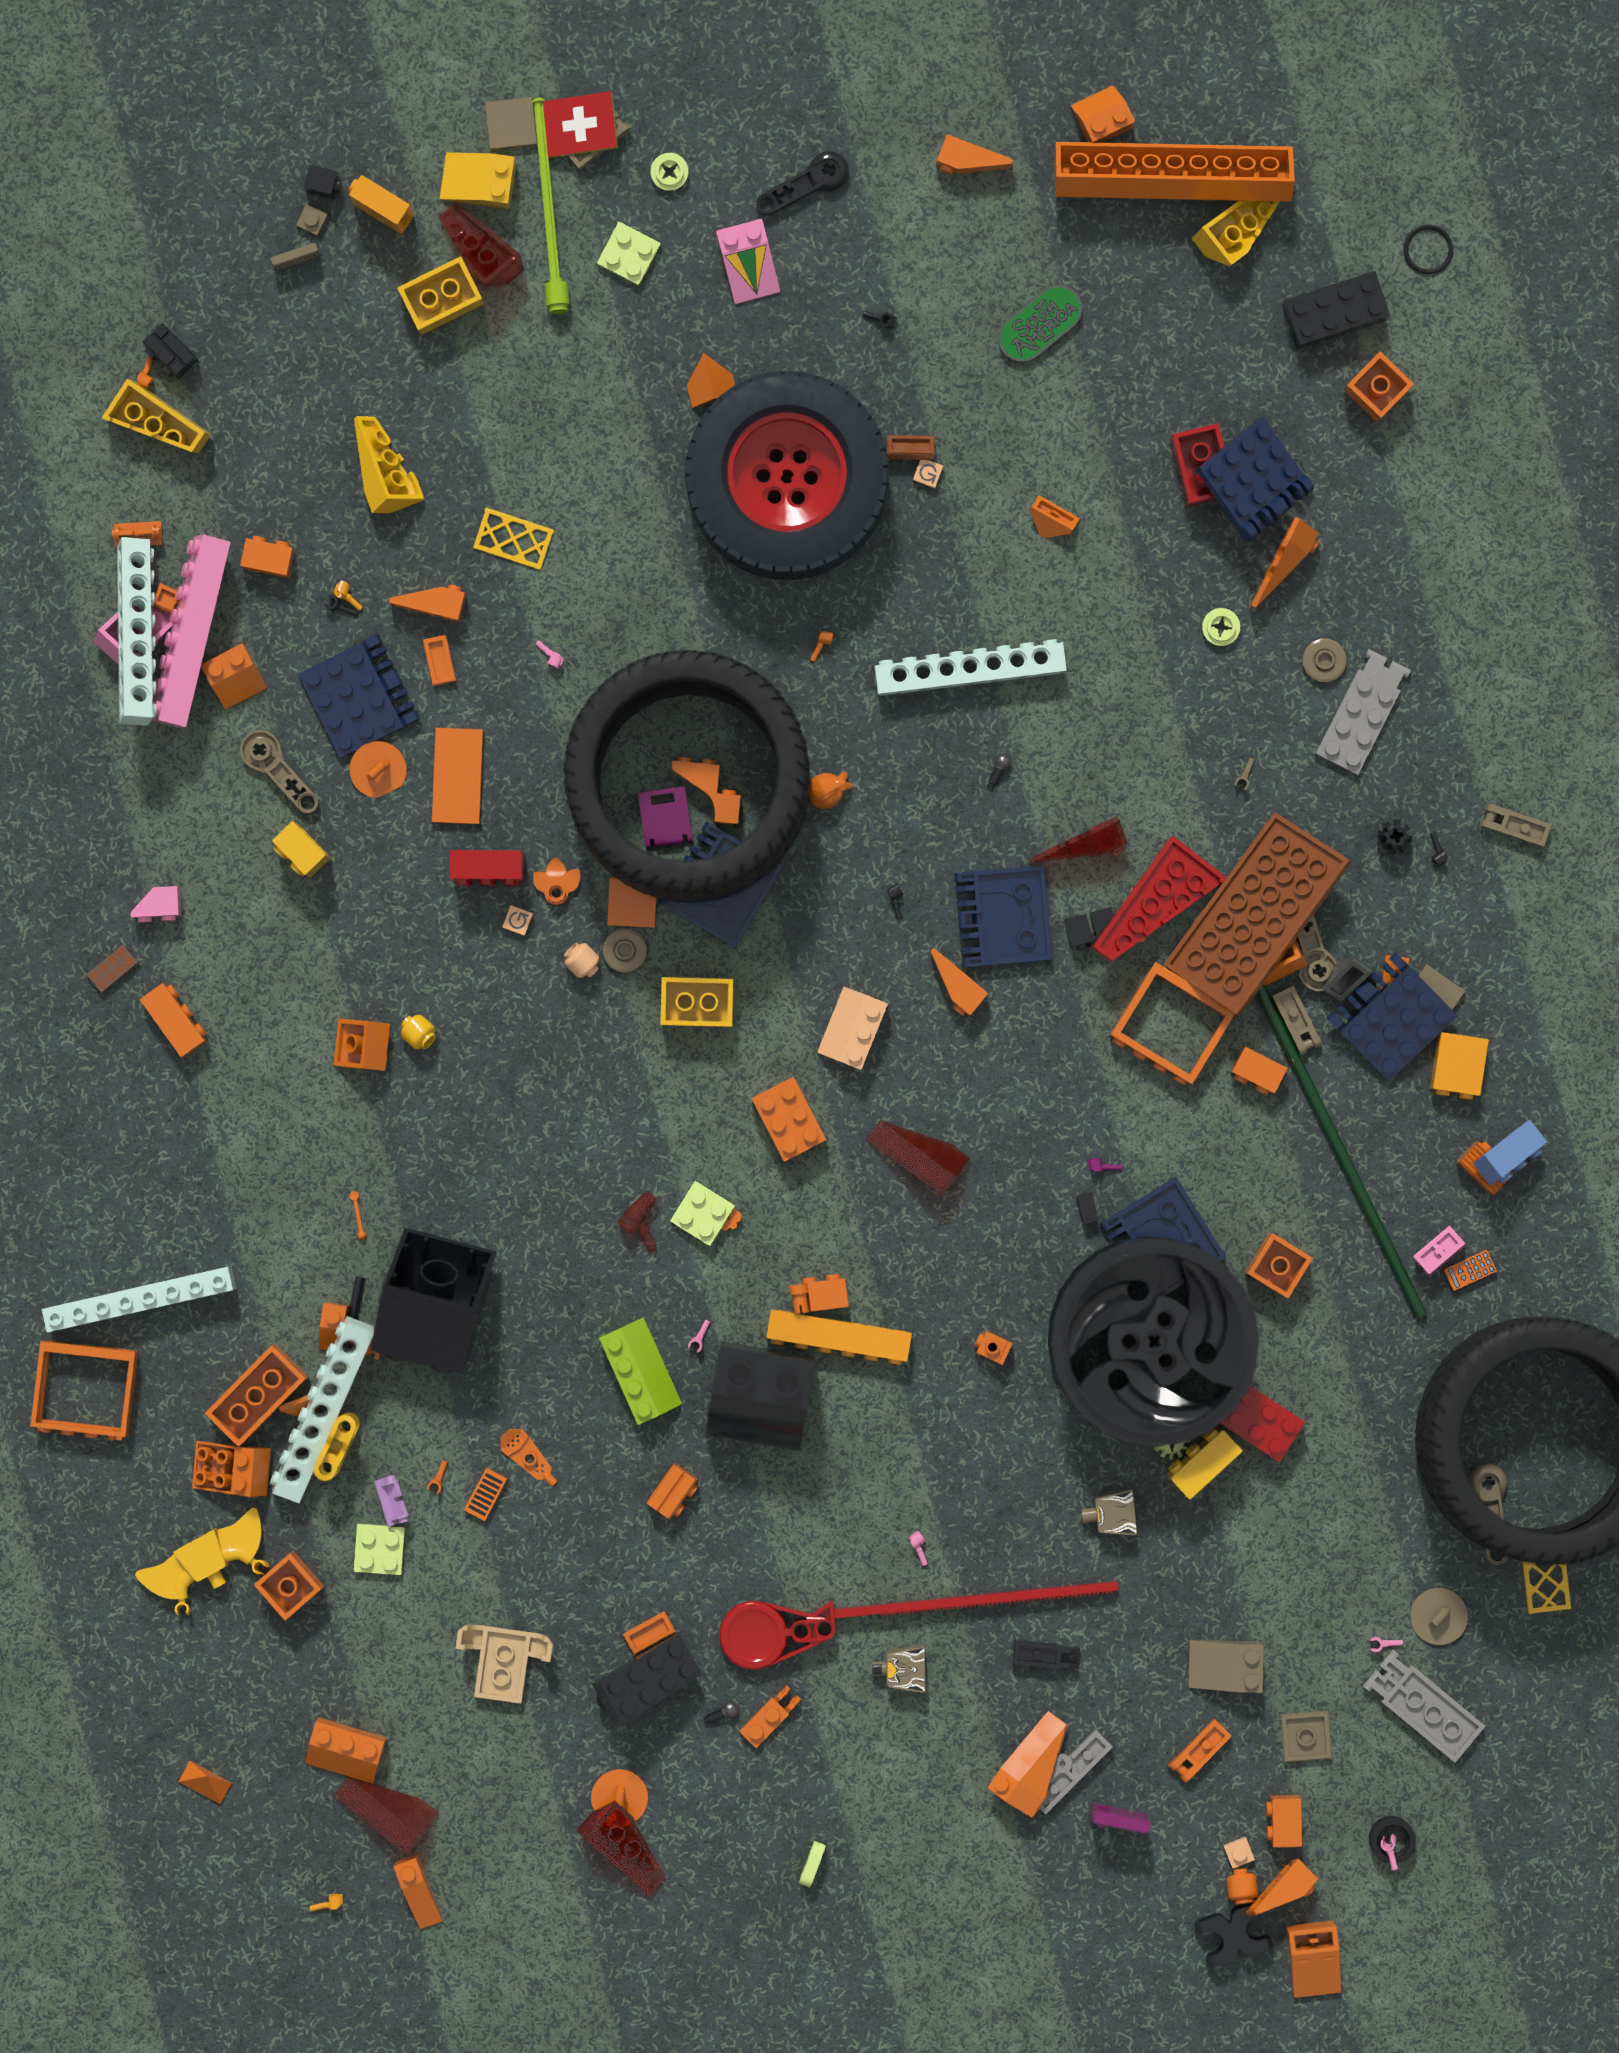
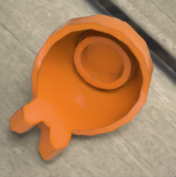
M842 772L838 776L822 773L810 780L809 802L816 808L821 809L832 808L839 803L844 791L851 789L853 786L852 783L846 782L847 772Z

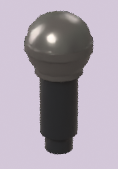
M999 754L995 758V768L987 785L992 789L997 785L1003 771L1011 765V760L1006 754Z
M727 1701L720 1709L703 1717L704 1722L707 1724L724 1717H735L739 1711L738 1706L733 1701Z

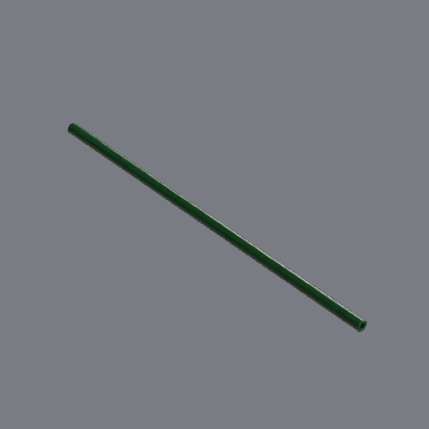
M1263 984L1256 995L1416 1318L1422 1317L1427 1312L1266 986Z

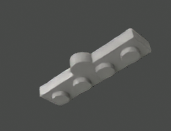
M1096 1729L1069 1756L1065 1753H1058L1054 1765L1055 1771L1053 1776H1051L1047 1789L1049 1790L1048 1795L1040 1807V1810L1045 1815L1113 1747Z

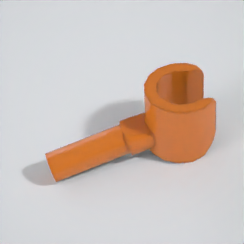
M149 356L143 372H140L137 377L138 384L147 390L150 387L148 384L153 382V378L148 375L153 362Z
M827 631L820 633L817 646L810 660L816 661L823 644L831 646L833 633Z
M442 1460L438 1473L427 1485L428 1491L433 1483L439 1487L436 1494L441 1491L443 1487L441 1480L448 1464L447 1461Z

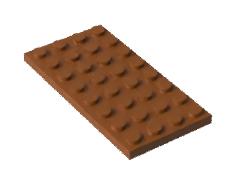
M1274 812L1163 965L1237 1016H1240L1347 870L1351 861Z

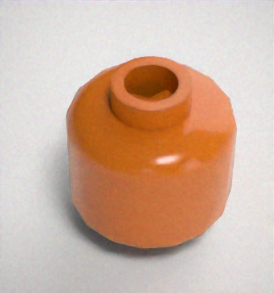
M1247 1869L1233 1870V1875L1226 1878L1228 1898L1235 1901V1905L1254 1903V1899L1259 1895L1255 1874L1248 1873Z

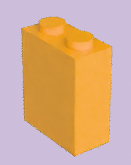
M363 175L358 180L354 179L349 187V196L356 207L398 233L403 234L414 216L410 204Z
M1444 1032L1439 1033L1430 1089H1435V1094L1450 1096V1092L1459 1093V1098L1473 1100V1096H1480L1489 1039Z

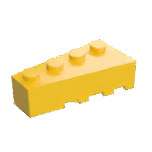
M126 379L102 416V419L199 454L211 436L208 431L130 379Z

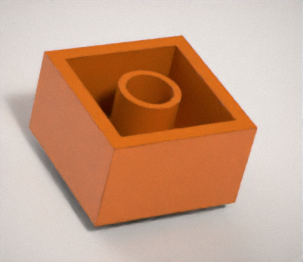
M1380 351L1349 382L1344 391L1378 423L1411 389L1414 383Z
M1269 1232L1245 1273L1283 1297L1289 1298L1313 1258Z
M294 1550L254 1584L284 1620H287L324 1587L322 1582Z

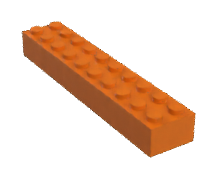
M1056 142L1055 197L1292 202L1295 183L1293 147Z

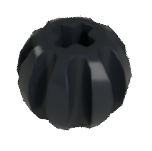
M1398 819L1393 820V826H1391L1389 821L1384 822L1382 827L1385 829V832L1378 830L1377 838L1381 837L1384 839L1383 843H1380L1379 846L1382 850L1386 845L1389 846V854H1396L1397 847L1403 853L1408 849L1404 842H1412V836H1407L1406 831L1411 830L1410 827L1406 824L1402 828L1400 826L1401 820ZM1393 831L1395 834L1400 835V838L1397 839L1396 842L1394 839H1390V835L1393 834Z

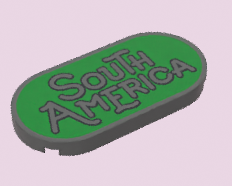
M1053 285L1043 290L1002 325L999 332V347L1002 353L1008 359L1015 362H1030L1036 359L1077 325L1082 314L1080 297L1073 289L1064 285Z

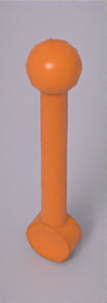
M352 1191L350 1199L353 1200L359 1230L357 1237L360 1240H364L367 1234L363 1231L358 1204L359 1193Z

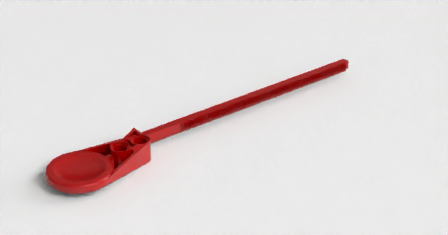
M1109 1581L844 1608H833V1600L831 1599L813 1613L767 1602L747 1601L737 1604L726 1613L720 1625L719 1641L723 1653L732 1663L743 1669L758 1670L776 1664L832 1638L835 1633L834 1618L881 1614L883 1617L884 1613L886 1616L888 1613L890 1615L894 1613L896 1616L897 1612L899 1614L903 1612L905 1615L906 1611L909 1614L910 1611L914 1613V1610H916L918 1613L919 1610L923 1612L924 1609L927 1613L928 1609L930 1611L934 1609L936 1612V1608L940 1611L941 1608L945 1610V1607H947L949 1610L950 1607L954 1609L955 1606L958 1610V1606L961 1609L963 1606L967 1608V1605L970 1608L972 1605L976 1607V1604L980 1607L981 1604L984 1606L985 1603L988 1606L991 1603L993 1606L994 1603L998 1605V1602H1000L1002 1605L1003 1602L1007 1604V1601H1009L1011 1604V1601L1015 1603L1016 1600L1019 1603L1022 1600L1024 1603L1025 1599L1027 1602H1029V1599L1033 1602V1599L1037 1601L1038 1598L1041 1601L1044 1598L1046 1601L1047 1597L1049 1600H1051V1597L1055 1600L1056 1596L1058 1599L1060 1596L1064 1599V1596L1068 1598L1069 1595L1072 1598L1075 1595L1077 1598L1078 1594L1080 1597L1082 1594L1086 1597L1087 1593L1089 1596L1091 1593L1095 1596L1096 1592L1098 1595L1100 1592L1102 1595L1104 1592L1108 1595L1109 1591L1112 1594L1113 1591L1118 1590V1582ZM777 1610L807 1618L797 1619L792 1622L789 1628H786L784 1618ZM822 1622L829 1623L831 1625L830 1632L821 1634L818 1631L819 1624ZM800 1624L808 1629L806 1635L802 1637L794 1633L795 1627ZM787 1636H791L796 1642H809L782 1655L787 1644Z

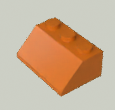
M319 1717L314 1725L305 1763L373 1784L387 1738Z

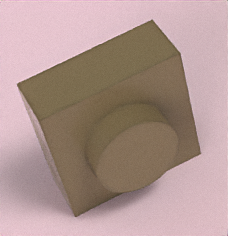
M306 204L296 226L318 237L328 214Z

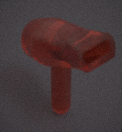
M646 1190L639 1199L625 1210L618 1224L623 1231L633 1234L638 1229L648 1251L654 1252L657 1246L648 1229L645 1218L657 1198Z

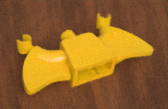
M253 1507L233 1525L218 1530L215 1528L175 1550L174 1554L164 1563L137 1571L135 1573L136 1578L151 1592L164 1598L178 1599L175 1613L180 1616V1608L186 1606V1614L189 1616L191 1608L186 1604L185 1598H188V1587L194 1581L199 1582L207 1577L213 1589L223 1585L226 1581L220 1570L229 1565V1562L233 1560H241L247 1565L250 1563L254 1573L264 1574L259 1571V1564L262 1563L265 1567H269V1563L265 1560H256L254 1558L259 1549L262 1535L258 1509Z

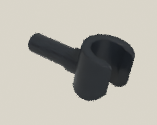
M863 312V317L876 320L888 329L895 328L887 324V321L890 318L897 319L896 316L888 312L882 315Z
M334 595L328 596L331 599H335V604L331 607L324 604L326 608L331 611L340 610L355 617L357 616L359 611L340 603V600Z
M1434 832L1430 835L1437 853L1431 857L1436 866L1440 867L1446 863L1448 856L1440 846L1437 834Z
M895 884L888 888L887 893L892 901L896 919H900L902 915L897 898L902 896L903 893L899 885Z

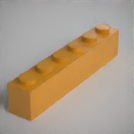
M771 1309L766 1338L771 1339L770 1343L784 1345L786 1341L794 1343L796 1348L808 1349V1345L818 1347L817 1351L831 1353L832 1349L840 1350L843 1356L855 1357V1353L864 1354V1359L878 1361V1358L882 1357L888 1358L887 1363L902 1365V1361L907 1362L912 1333Z

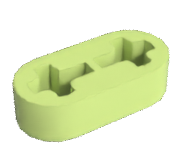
M816 1841L813 1842L799 1884L811 1887L826 1845Z

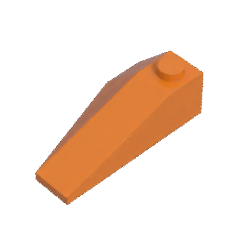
M1295 517L1290 523L1252 601L1250 609L1254 610L1309 552L1314 553L1319 543V540L1316 539L1318 532L1301 519Z
M1048 1711L999 1769L987 1788L1005 1802L1034 1818L1047 1798L1049 1782L1054 1774V1765L1057 1755L1060 1753L1068 1725Z

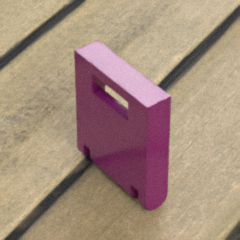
M685 786L638 792L646 849L651 848L650 839H654L656 848L684 844L682 834H687L688 843L693 842ZM674 793L675 802L652 805L651 796Z
M1096 1803L1091 1805L1090 1816L1093 1823H1097V1827L1106 1828V1825L1142 1833H1148L1151 1829V1824L1144 1813Z

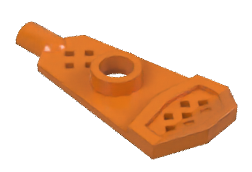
M509 1429L501 1436V1451L537 1480L544 1479L551 1487L557 1482L550 1474V1464L524 1429ZM532 1454L534 1461L532 1463L526 1462V1455Z

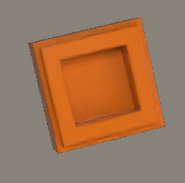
M160 583L154 594V605L151 607L171 615L172 610L176 608L178 600L175 599L177 590Z

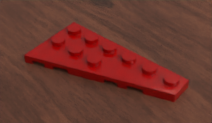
M1172 835L1091 948L1107 961H1113L1223 883L1227 877Z

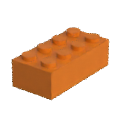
M273 1344L205 1414L239 1447L253 1435L309 1376L281 1348Z

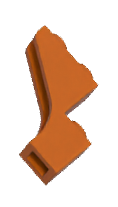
M678 757V761L672 760V769L677 775L710 797L715 809V823L739 824L741 795H736L737 791L722 790V794L718 793L720 765H715V760L701 759V763H694L692 758Z

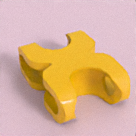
M346 1412L335 1420L314 1466V1474L318 1479L328 1481L340 1471L360 1427V1419L355 1413ZM343 1421L350 1423L351 1429L349 1431L343 1428ZM325 1462L331 1464V1472L325 1470Z

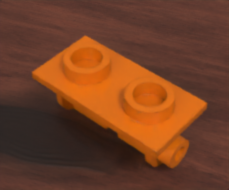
M161 521L114 524L112 538L115 541V548H117L121 537L150 539V546L162 545Z

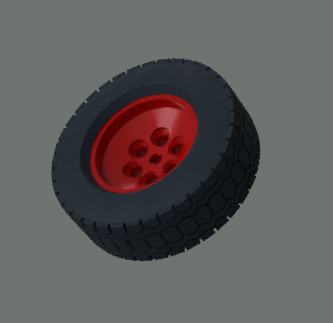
M767 372L750 377L728 389L713 402L698 422L690 440L686 456L685 480L688 500L694 519L704 537L727 561L749 573L770 579L796 580L810 578L826 573L843 564L858 552L875 530L884 510L888 491L889 465L887 450L873 417L864 405L846 389L826 378L806 372ZM773 452H779L783 455V459L778 463H774L770 460V455ZM803 453L807 457L806 461L802 464L796 463L793 459L795 454ZM760 472H767L770 475V479L762 483L758 481L757 475ZM783 474H792L791 483L782 482ZM814 474L818 480L815 484L809 485L804 481L805 476ZM771 493H778L781 496V500L773 504L768 501V496ZM795 494H801L805 497V501L800 505H796L792 502L791 498Z

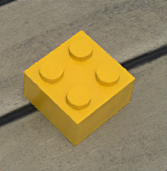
M294 821L272 840L276 845L273 849L286 860L289 858L293 862L290 865L291 868L302 877L306 875L311 878L331 859L304 829Z

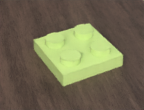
M618 222L597 265L639 286L661 243Z
M694 1181L670 1221L707 1245L712 1246L736 1206L697 1181Z
M358 1523L354 1572L402 1575L405 1527Z

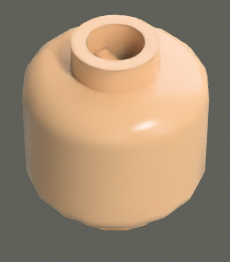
M575 943L564 954L565 966L578 978L586 975L591 977L599 969L597 966L599 956L586 943Z

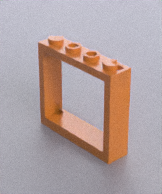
M1154 962L1110 1033V1036L1114 1038L1112 1040L1113 1043L1123 1049L1125 1046L1130 1047L1134 1050L1132 1053L1134 1056L1142 1061L1148 1058L1154 1062L1152 1067L1162 1073H1165L1166 1070L1174 1074L1173 1079L1185 1086L1186 1083L1193 1084L1235 1014L1185 979ZM1155 975L1224 1016L1190 1074L1121 1033Z
M48 1340L40 1341L30 1427H37V1431L51 1433V1429L61 1430L60 1434L75 1435V1432H82L84 1437L88 1438L108 1435V1440L122 1441V1437L129 1436L139 1351ZM50 1352L129 1361L121 1428L42 1419Z

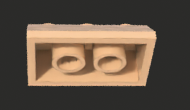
M843 987L817 1053L862 1070L888 1003Z

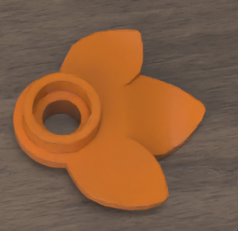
M553 858L548 864L545 873L534 872L533 882L537 890L545 893V898L549 903L560 905L567 900L568 893L577 889L581 874L579 869L566 871L563 863L558 858ZM559 889L561 891L560 897H553L552 891Z

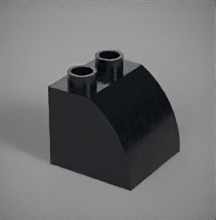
M404 1228L382 1285L370 1351L384 1354L387 1358L394 1361L407 1360L430 1366L440 1373L453 1372L463 1375L476 1338L497 1251Z
M721 1341L705 1435L799 1451L813 1378L815 1357Z

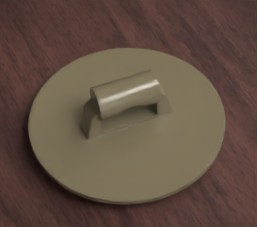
M1432 1588L1424 1591L1416 1598L1411 1608L1410 1618L1414 1631L1421 1639L1430 1644L1445 1645L1455 1641L1462 1635L1467 1626L1468 1612L1465 1603L1455 1592L1446 1588Z

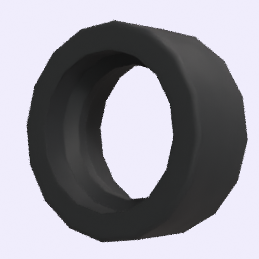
M1385 1816L1378 1819L1372 1825L1369 1832V1844L1372 1851L1380 1860L1390 1863L1389 1855L1381 1849L1378 1838L1380 1832L1385 1827L1397 1826L1404 1831L1406 1844L1400 1852L1394 1854L1396 1863L1407 1860L1416 1847V1836L1411 1826L1404 1819L1397 1816Z

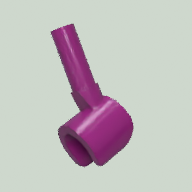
M1101 1157L1088 1160L1089 1169L1092 1172L1102 1170L1122 1171V1165H1102Z

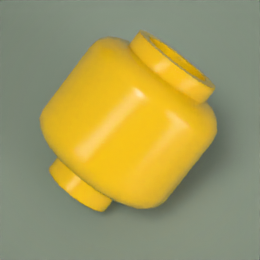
M422 1015L408 1016L401 1024L402 1039L415 1050L429 1048L436 1039L435 1026Z

